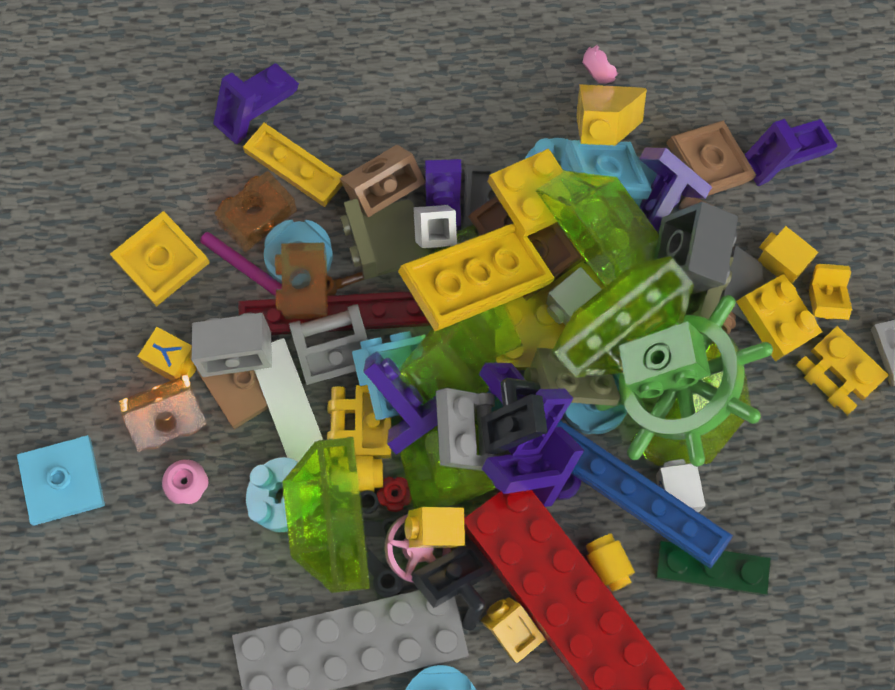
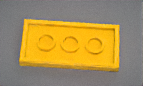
M514 223L405 263L398 270V273L434 331L546 287L555 279L528 236L523 238Z

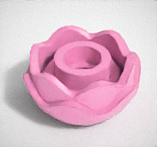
M598 45L593 48L589 47L582 61L585 68L598 84L613 82L618 75L615 66L610 65L606 54L598 50Z
M179 460L166 469L162 478V487L168 499L173 503L193 504L201 498L203 492L207 489L208 477L199 463L192 460ZM186 478L188 482L186 484H182V479Z

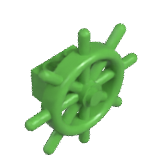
M664 293L659 297L661 321L646 329L636 340L629 342L618 335H614L609 339L608 345L620 352L622 366L618 391L620 400L615 406L594 405L599 411L624 405L632 419L642 426L627 450V456L631 460H638L653 436L656 435L665 439L686 440L690 463L693 466L699 467L705 462L701 435L710 432L720 425L730 413L752 424L760 420L761 414L759 410L739 400L744 385V364L770 356L773 352V347L768 342H762L739 350L734 340L721 328L735 306V299L731 295L723 296L710 318L706 319L695 315L677 316L673 297L668 293ZM713 341L717 345L721 356L708 360L706 351ZM723 372L719 388L702 380V378ZM695 394L710 401L697 413L693 401V395ZM661 395L651 413H649L642 398H654ZM678 398L682 419H664Z

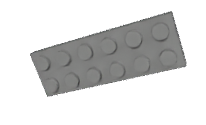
M420 590L232 635L242 690H337L469 657L455 596L433 608Z

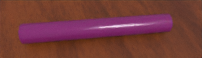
M207 231L202 235L200 243L278 299L284 298L289 292L288 288Z

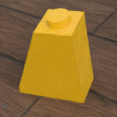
M579 84L577 123L581 144L616 146L643 122L647 89Z

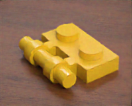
M838 326L811 350L820 360L817 365L807 356L803 357L795 365L805 374L804 379L810 385L814 383L829 397L827 401L834 408L838 406L847 416L858 406L847 396L850 392H853L863 401L889 376ZM828 369L844 383L840 388L824 374Z
M356 385L355 399H345V387H332L331 400L328 401L327 413L331 414V431L327 432L330 458L338 459L339 456H344L345 445L355 444V456L373 455L374 458H391V448L387 445L388 431L392 428V417L380 420L375 419L368 385ZM355 413V430H345V414Z

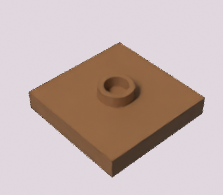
M724 120L671 136L667 141L671 152L712 186L707 196L742 185L753 180L756 176Z
M254 370L208 377L200 375L234 430L268 409Z

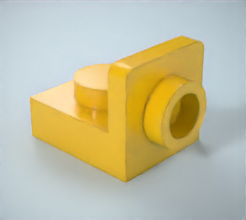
M510 597L492 604L487 610V615L481 619L483 625L493 633L511 660L516 664L546 640L524 608Z

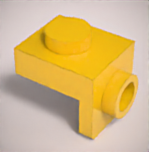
M817 264L815 266L809 286V297L814 317L849 320L852 311L847 289L851 275L849 266Z

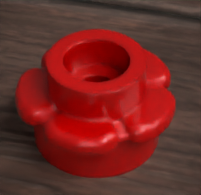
M400 476L385 478L383 480V488H380L377 492L380 505L386 506L392 512L401 511L405 505L407 506L411 503L413 498V492L409 489L410 483ZM394 490L398 491L396 497L391 495V492Z

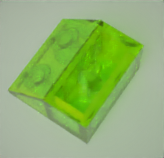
M462 320L438 331H434L432 328L399 368L401 375L399 377L407 387L412 385L417 389L424 402L422 404H425L436 396V391L445 388L477 394L487 393L489 386L479 373L485 363H497V361Z
M475 419L477 455H479L478 424ZM438 425L400 452L415 509L454 505L472 500L496 488L492 480L482 470L440 466Z

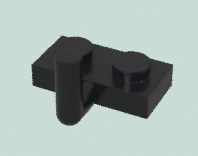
M505 378L501 381L503 407L481 417L485 453L497 455L548 433L543 397L536 395L537 391L541 389L538 382L514 378ZM517 394L526 395V397L518 400Z
M471 540L465 543V546H460L415 571L411 580L433 608L460 594L469 605L462 620V626L464 629L471 631L475 629L486 607L484 599L475 590L473 585L489 577L494 567Z

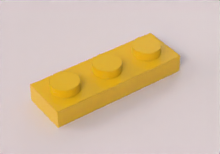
M263 123L243 146L244 152L323 207L330 202L343 186L340 180L343 175L266 123Z

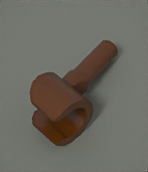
M362 272L335 280L328 275H320L315 279L314 283L317 287L324 283H330L329 289L320 292L319 295L334 296L338 289L362 281L364 277Z

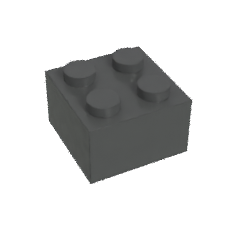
M702 201L662 217L649 284L683 297L725 285L731 270L729 263L732 247L737 239L736 227L738 216Z

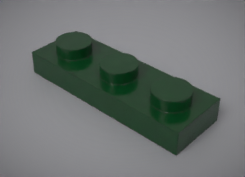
M660 541L655 579L766 596L768 595L771 558L723 551L710 569L672 542Z

